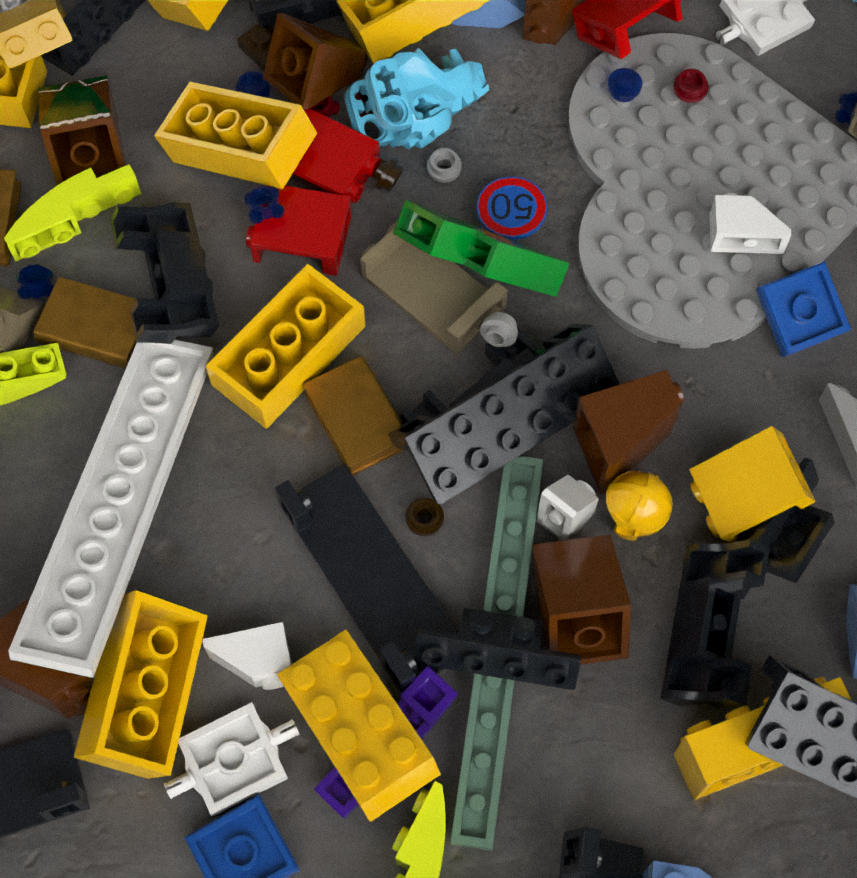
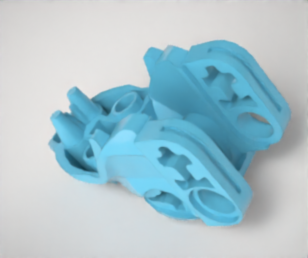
M419 48L414 53H397L391 59L377 61L367 70L365 79L354 82L346 90L344 96L352 128L368 136L364 131V124L372 122L379 129V137L374 139L379 141V147L389 144L392 148L404 146L409 150L416 146L421 149L449 129L453 115L464 107L470 106L489 91V84H486L482 65L472 61L465 62L457 49L449 50L450 57L448 55L441 57L443 70L432 63ZM359 90L361 95H367L368 97L364 104L362 100H356L355 98ZM364 111H366V113H369L370 111L373 112V114H367L363 117L359 116Z

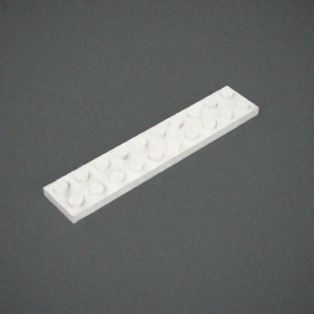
M175 339L172 344L136 343L8 650L11 660L94 677L207 375L206 365L213 359V347Z

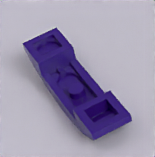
M427 666L400 695L401 700L397 704L422 740L450 707L458 693ZM335 767L314 788L343 819L359 806Z

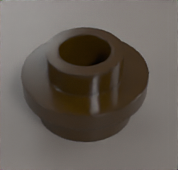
M393 157L390 162L383 160L376 170L373 178L378 181L375 186L378 190L383 188L390 192L402 174L404 168L397 164L398 160Z
M417 499L406 510V524L410 531L416 535L431 536L437 533L444 523L443 509L440 504L435 503L432 499ZM421 514H428L432 517V520L429 523H421L418 521V517Z

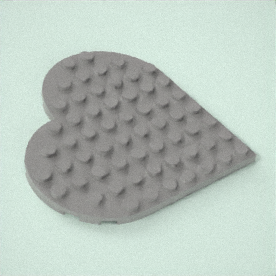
M657 33L629 39L631 53L623 59L603 52L586 67L574 87L568 113L569 139L572 140L578 162L588 176L600 187L590 200L581 221L578 237L579 268L582 269L590 295L602 311L619 326L640 338L656 344L658 340L679 344V348L689 349L709 348L713 343L729 339L735 341L751 333L767 320L756 288L822 263L857 227V141L740 56L720 44L704 38L678 33ZM686 69L701 71L708 81L707 95L699 102L687 103L678 99L674 94V80ZM735 193L740 196H753L791 228V237L784 254L711 252L709 214L715 195Z

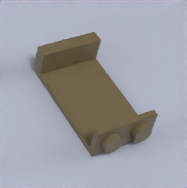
M395 221L388 228L386 235L377 244H370L362 253L360 258L362 277L458 355L481 333L480 327L484 319L492 313L502 312L506 308L508 290L498 282L487 289L456 263L431 256L394 235L393 231L397 223Z

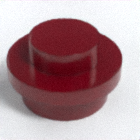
M697 69L684 70L675 78L673 84V91L676 97L687 103H696L703 100L709 88L705 75Z

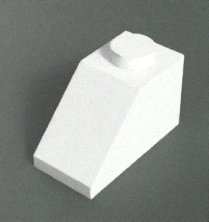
M735 193L715 195L709 214L711 252L784 254L791 237V228L753 196H740Z
M567 475L548 486L541 493L536 522L560 541L571 540L595 513L599 498L595 496L596 493L589 484L582 480L576 481Z
M283 622L203 639L204 648L210 659L254 687L263 686L265 690L283 687L276 674L292 665Z

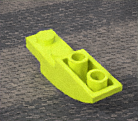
M130 164L96 178L92 168H89L60 183L39 198L22 214L4 237L15 262L23 258L33 257L40 251L58 243L68 242L74 236L82 233L78 221L95 217L101 211L117 204H125L134 197L141 195L134 171Z
M58 343L0 353V405L35 394L66 378V371Z
M435 781L430 791L422 789L412 809L417 816L411 828L403 826L393 844L392 849L398 852L395 857L396 864L408 870L405 876L398 873L395 878H439L444 856L446 814L443 785Z

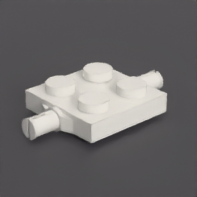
M721 0L719 6L729 18L730 26L717 31L716 38L718 41L720 40L721 45H724L739 37L748 43L754 53L759 56L812 28L815 19L803 5V2L807 0Z
M251 702L179 738L178 744L185 757L186 773L168 782H164L169 797L173 799V797L194 787L203 797L211 816L214 817L287 780L288 777L279 760V748L277 745L300 735L293 719L270 730L260 720Z

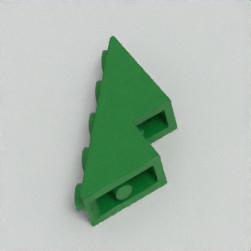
M406 199L393 231L394 235L431 256L465 265L490 279L555 297L570 264L554 256Z

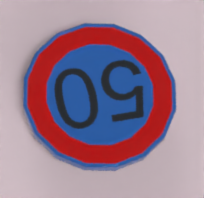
M509 176L498 178L485 186L479 194L476 210L479 222L485 230L510 240L527 238L540 229L546 220L548 205L545 194L538 185L526 178Z

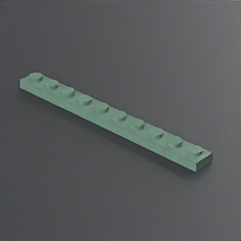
M518 456L504 465L483 609L485 611L523 617L544 459ZM474 674L450 845L489 851L493 849L515 680Z

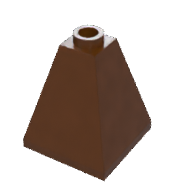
M278 13L263 79L293 103L301 105L304 110H308L360 78L361 71L367 62V52L349 39L285 13Z

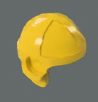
M628 471L623 473L609 484L606 491L607 508L616 522L613 531L623 539L635 541L637 537L655 534L665 526L671 516L673 502L669 489L660 480L659 476H655L650 472Z

